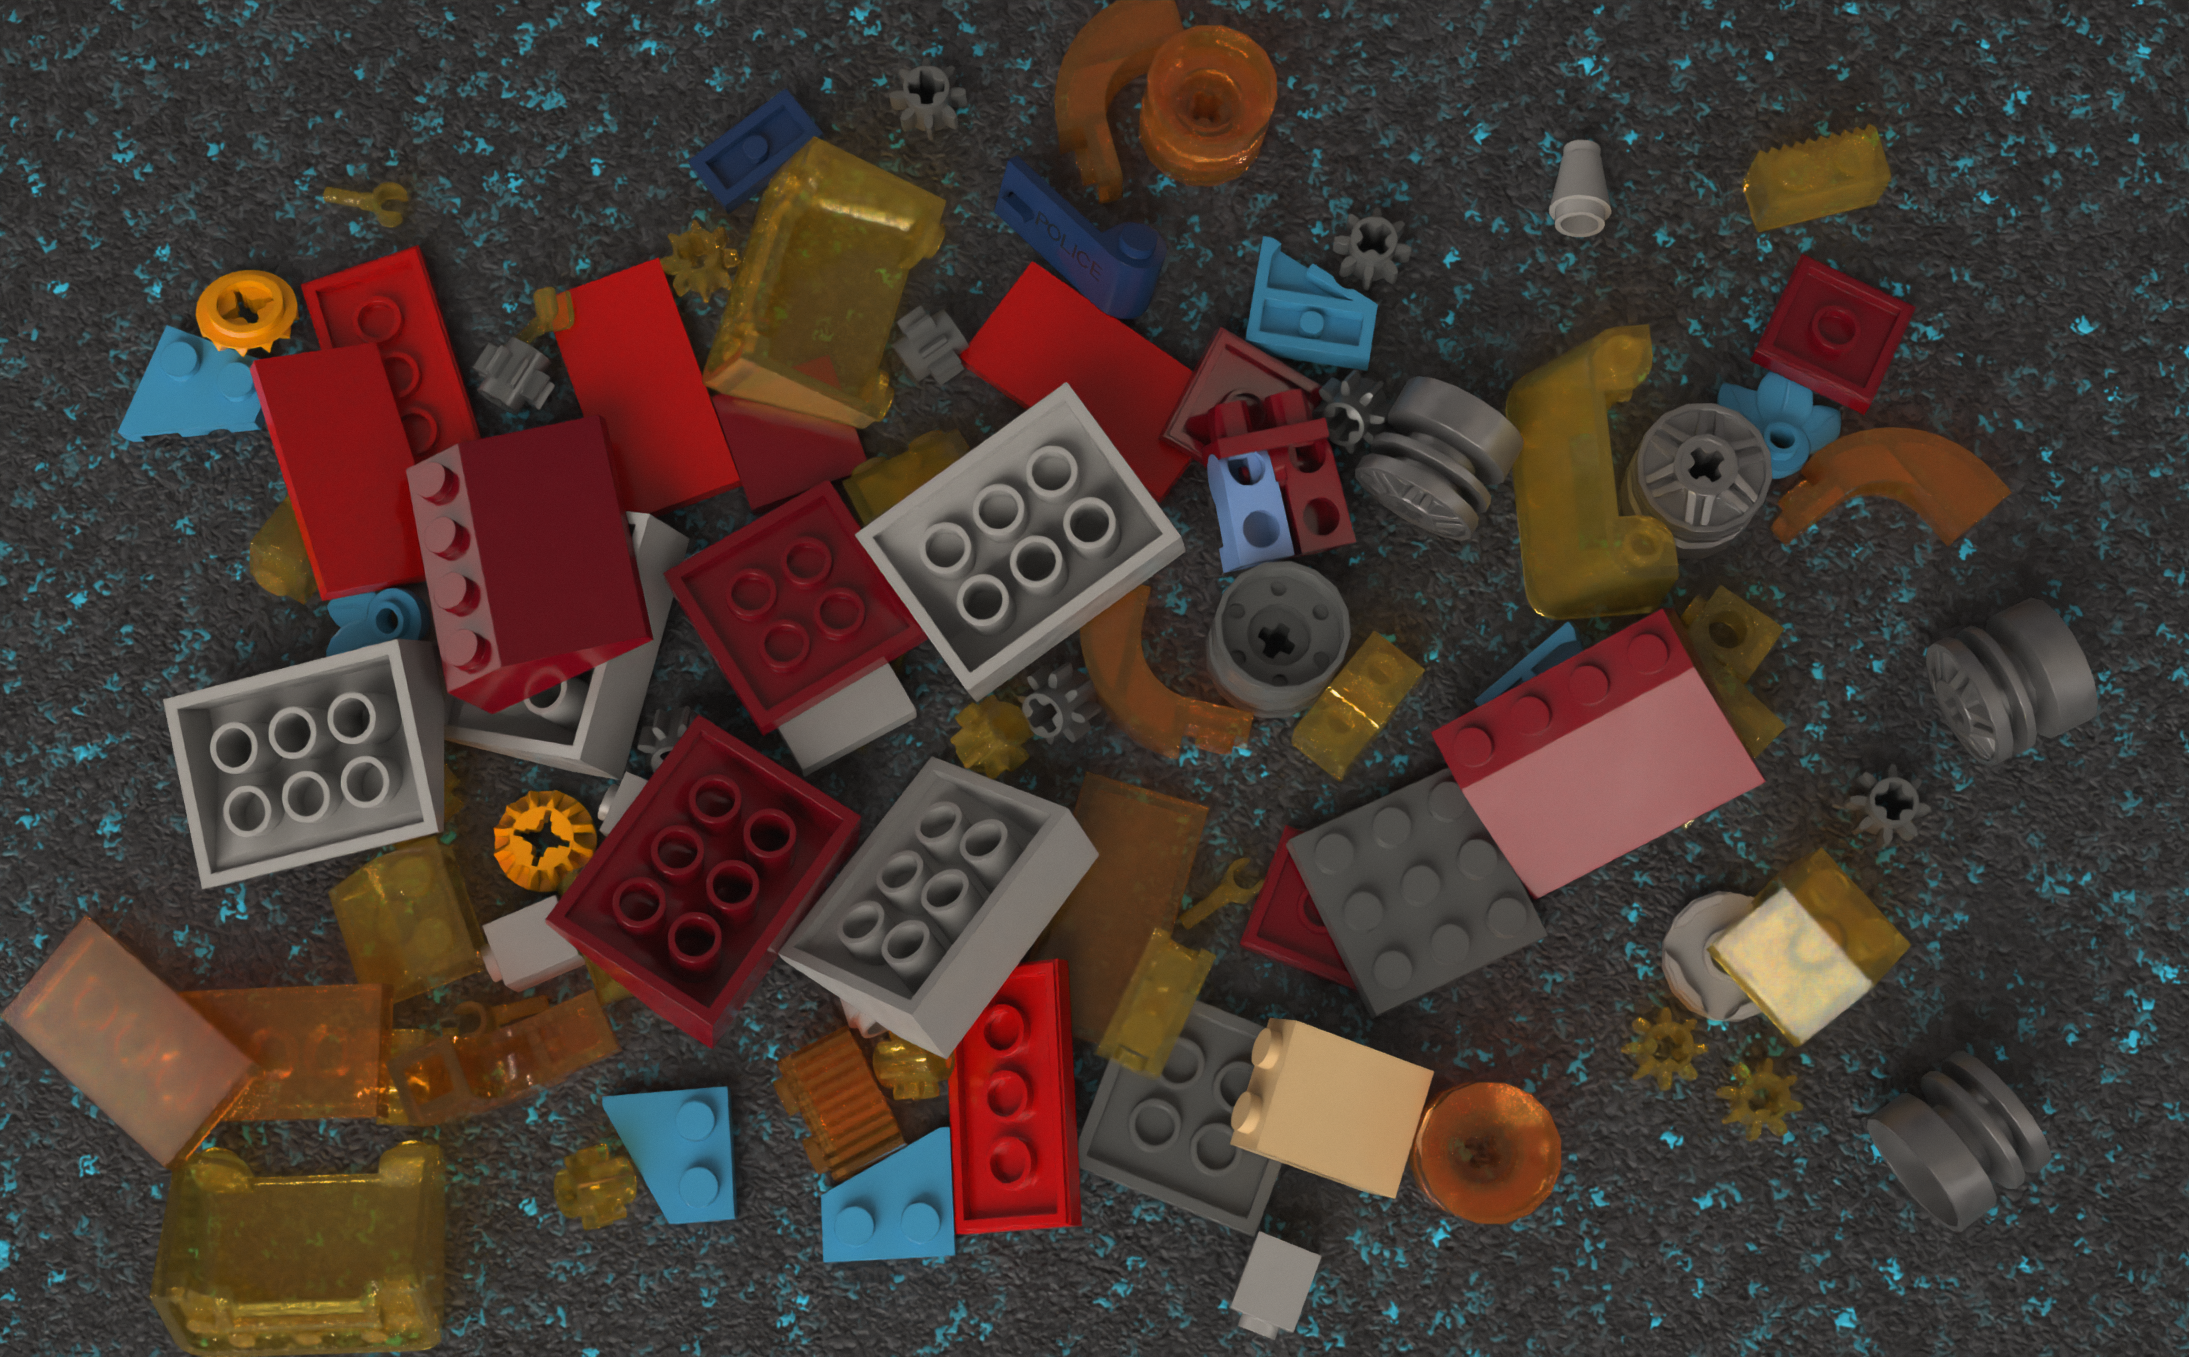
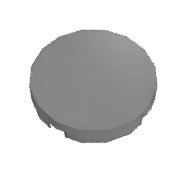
M1716 891L1691 901L1671 920L1662 941V970L1671 992L1690 1011L1712 1021L1739 1022L1766 1011L1784 994L1790 980L1789 976L1792 972L1794 953L1793 943L1785 923L1765 902L1751 896L1747 897L1733 892Z

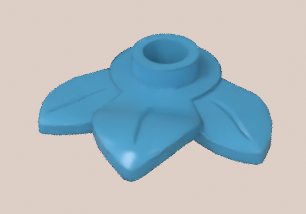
M1769 371L1761 380L1757 391L1729 383L1722 384L1717 396L1718 405L1739 412L1759 429L1771 453L1772 479L1785 478L1798 472L1804 466L1810 454L1828 450L1840 434L1841 414L1839 410L1823 405H1813L1812 390L1772 371ZM1772 442H1777L1786 449L1778 448Z
M399 587L388 588L380 592L374 591L332 599L328 603L327 609L332 619L341 628L331 638L326 650V657L394 639L421 640L427 633L430 625V614L427 605L412 591ZM393 611L396 613L398 618V625L396 629L392 622Z

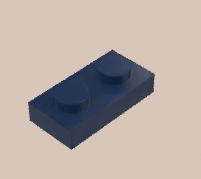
M785 88L689 159L688 162L691 170L725 212L730 214L823 145L825 139L822 131Z

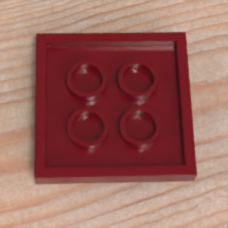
M829 479L663 573L665 583L763 736L929 639L855 536L862 529Z

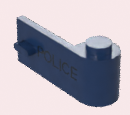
M1016 155L1009 159L994 212L1098 309L1109 316L1119 319H1132L1141 316L1149 307L1167 253L1166 243L1161 235L1151 227L1137 222H1124L1101 233L1019 156Z

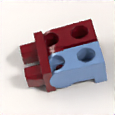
M1302 388L1279 392L1264 398L1271 429L1253 432L1246 400L1218 404L1208 410L1211 443L1201 448L1204 466L1207 467L1209 487L1216 505L1223 547L1219 548L1223 573L1256 567L1264 562H1278L1283 559L1289 560L1332 551L1356 542L1334 455L1327 440L1329 431L1326 418L1313 420L1311 409Z

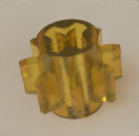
M694 220L691 224V230L684 232L680 236L672 233L667 236L673 248V256H666L660 259V264L665 274H678L673 282V287L678 296L685 295L691 289L696 293H700L704 303H709L710 293L717 291L721 287L728 290L733 289L734 286L728 275V267H736L741 264V260L736 249H723L727 245L728 237L722 226L715 229L711 234L706 230H702L698 221ZM708 255L704 259V267L699 269L693 268L697 266L698 256Z
M990 695L979 705L971 702L956 715L955 719L962 729L950 741L955 745L957 755L966 769L986 772L988 778L994 780L1006 769L1013 772L1030 757L1021 745L1034 736V733L1029 730L1027 718L1018 706L1008 702H998L995 695Z
M1663 1007L1659 1010L1657 1025L1654 1027L1646 1019L1636 1018L1632 1022V1026L1641 1036L1637 1042L1621 1047L1622 1053L1635 1055L1639 1064L1632 1078L1638 1080L1647 1074L1658 1076L1659 1090L1664 1092L1671 1088L1672 1073L1677 1072L1683 1079L1689 1082L1696 1079L1698 1074L1689 1062L1693 1056H1698L1708 1051V1046L1694 1044V1039L1690 1033L1695 1028L1697 1020L1692 1018L1682 1024L1671 1022L1672 1016L1669 1007ZM1652 1036L1659 1041L1667 1036L1673 1038L1676 1045L1673 1047L1671 1054L1677 1062L1669 1058L1659 1063L1652 1054L1656 1051L1658 1045Z
M888 1030L891 1039L880 1041L873 1054V1068L878 1081L886 1088H894L893 1095L895 1100L909 1098L920 1100L940 1096L937 1081L947 1080L951 1076L955 1066L954 1050L945 1059L900 1038Z
M1771 1058L1762 1060L1758 1065L1757 1074L1754 1075L1741 1062L1731 1067L1738 1083L1734 1087L1725 1086L1716 1090L1718 1096L1729 1099L1731 1112L1726 1114L1721 1120L1723 1124L1739 1121L1747 1125L1745 1132L1747 1141L1757 1140L1761 1134L1762 1125L1765 1124L1777 1137L1788 1133L1786 1124L1781 1117L1785 1113L1803 1110L1801 1103L1791 1100L1788 1088L1798 1079L1796 1075L1780 1078L1773 1074V1060ZM1766 1088L1772 1097L1765 1104L1766 1110L1760 1109L1753 1112L1747 1104V1101L1754 1095L1753 1089L1756 1091Z
M606 1143L578 1149L576 1154L564 1157L566 1169L558 1171L555 1176L554 1196L558 1208L565 1217L573 1219L581 1216L585 1231L611 1225L613 1221L627 1217L624 1205L632 1203L635 1199L637 1181L633 1167L625 1157L615 1156L609 1158V1150Z

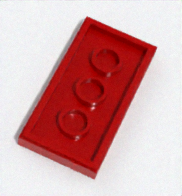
M419 245L301 284L321 350L376 342L415 465L456 444L483 439L427 262Z
M659 257L542 299L584 418L600 415L606 419L626 511L647 513L657 518L743 486Z
M1032 261L970 341L969 347L960 354L961 365L1026 410L1067 382L1150 495L1161 503L1193 461V458L1158 439L1193 371L1115 317L1109 316L1098 309L1086 297Z
M376 342L254 360L250 367V373L322 601L426 582L406 469L414 466L415 462Z
M1057 958L1018 963L947 1058L955 1235L1082 1226L1068 960Z

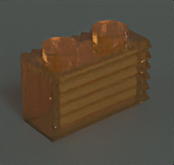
M847 1025L776 1061L783 1076L773 1081V1085L790 1117L801 1112L812 1134L803 1139L802 1144L819 1176L830 1171L833 1179L840 1183L909 1145L852 1030Z

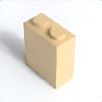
M1270 1018L1267 1028H1264L1259 1033L1253 1046L1252 1063L1254 1069L1247 1091L1240 1095L1232 1112L1231 1125L1234 1132L1230 1145L1366 1193L1395 1199L1434 1071L1297 1020Z

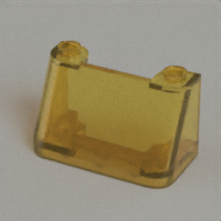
M815 136L812 137L777 170L765 190L705 365L702 378L703 385L727 396L859 429L866 428L873 422H880L891 406L894 389L888 386V372L879 368L909 270L923 257L931 259L943 241L945 226L940 224L946 200Z
M1649 324L1606 329L1524 374L1515 381L1508 394L1505 410L1506 418L1518 429L1524 439L1523 449L1512 466L1525 593L1531 607L1538 614L1548 619L1565 620L1653 613L1679 577L1676 545L1672 532L1667 526L1652 516H1619L1607 413L1617 402L1630 401L1633 390L1645 381L1652 368L1653 353Z
M419 1141L401 1142L380 1156L379 1173L256 1178H254L247 1164L240 1160L236 1153L225 1148H207L200 1153H176L149 1295L176 1345L190 1354L202 1357L405 1352L427 1350L435 1347L441 1341L444 1320L446 1161L440 1145H428Z

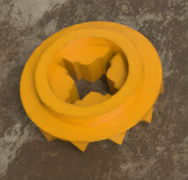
M260 270L236 271L218 278L202 292L196 306V319L202 337H208L212 340L219 352L227 348H234L243 358L251 348L262 347L270 353L273 341L278 338L290 339L291 325L294 321L299 320L297 299L290 285L277 275ZM242 302L245 308H249L252 313L258 315L256 323H248L246 319L239 317L238 312L240 309L238 303Z
M558 790L529 791L526 796L506 806V811L499 824L494 827V856L509 879L531 891L553 892L568 887L596 851L597 833L589 812L579 801ZM551 815V832L570 845L569 847L559 845L558 848L547 847L544 856L540 857L538 866H536L538 858L535 857L537 853L536 847L520 836L521 833L541 832L544 823H548L549 816Z

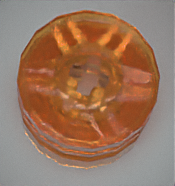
M1197 25L1174 34L1156 52L1147 74L1144 96L1139 111V139L1149 160L1167 177L1189 186H1218L1240 177L1256 161L1277 101V75L1266 51L1247 34L1223 25ZM1197 114L1200 119L1196 121L1193 115ZM1212 116L1215 119L1214 123H1211L1207 118Z
M1462 1082L1437 1092L1424 1105L1408 1155V1164L1418 1188L1437 1208L1477 1224H1507L1531 1214L1551 1194L1561 1170V1138L1551 1114L1530 1093L1507 1083ZM1487 1135L1490 1140L1487 1143L1486 1149L1494 1155L1492 1161L1489 1164L1476 1162L1471 1167L1468 1162L1471 1159L1472 1153L1464 1147L1466 1141L1469 1138L1482 1140Z

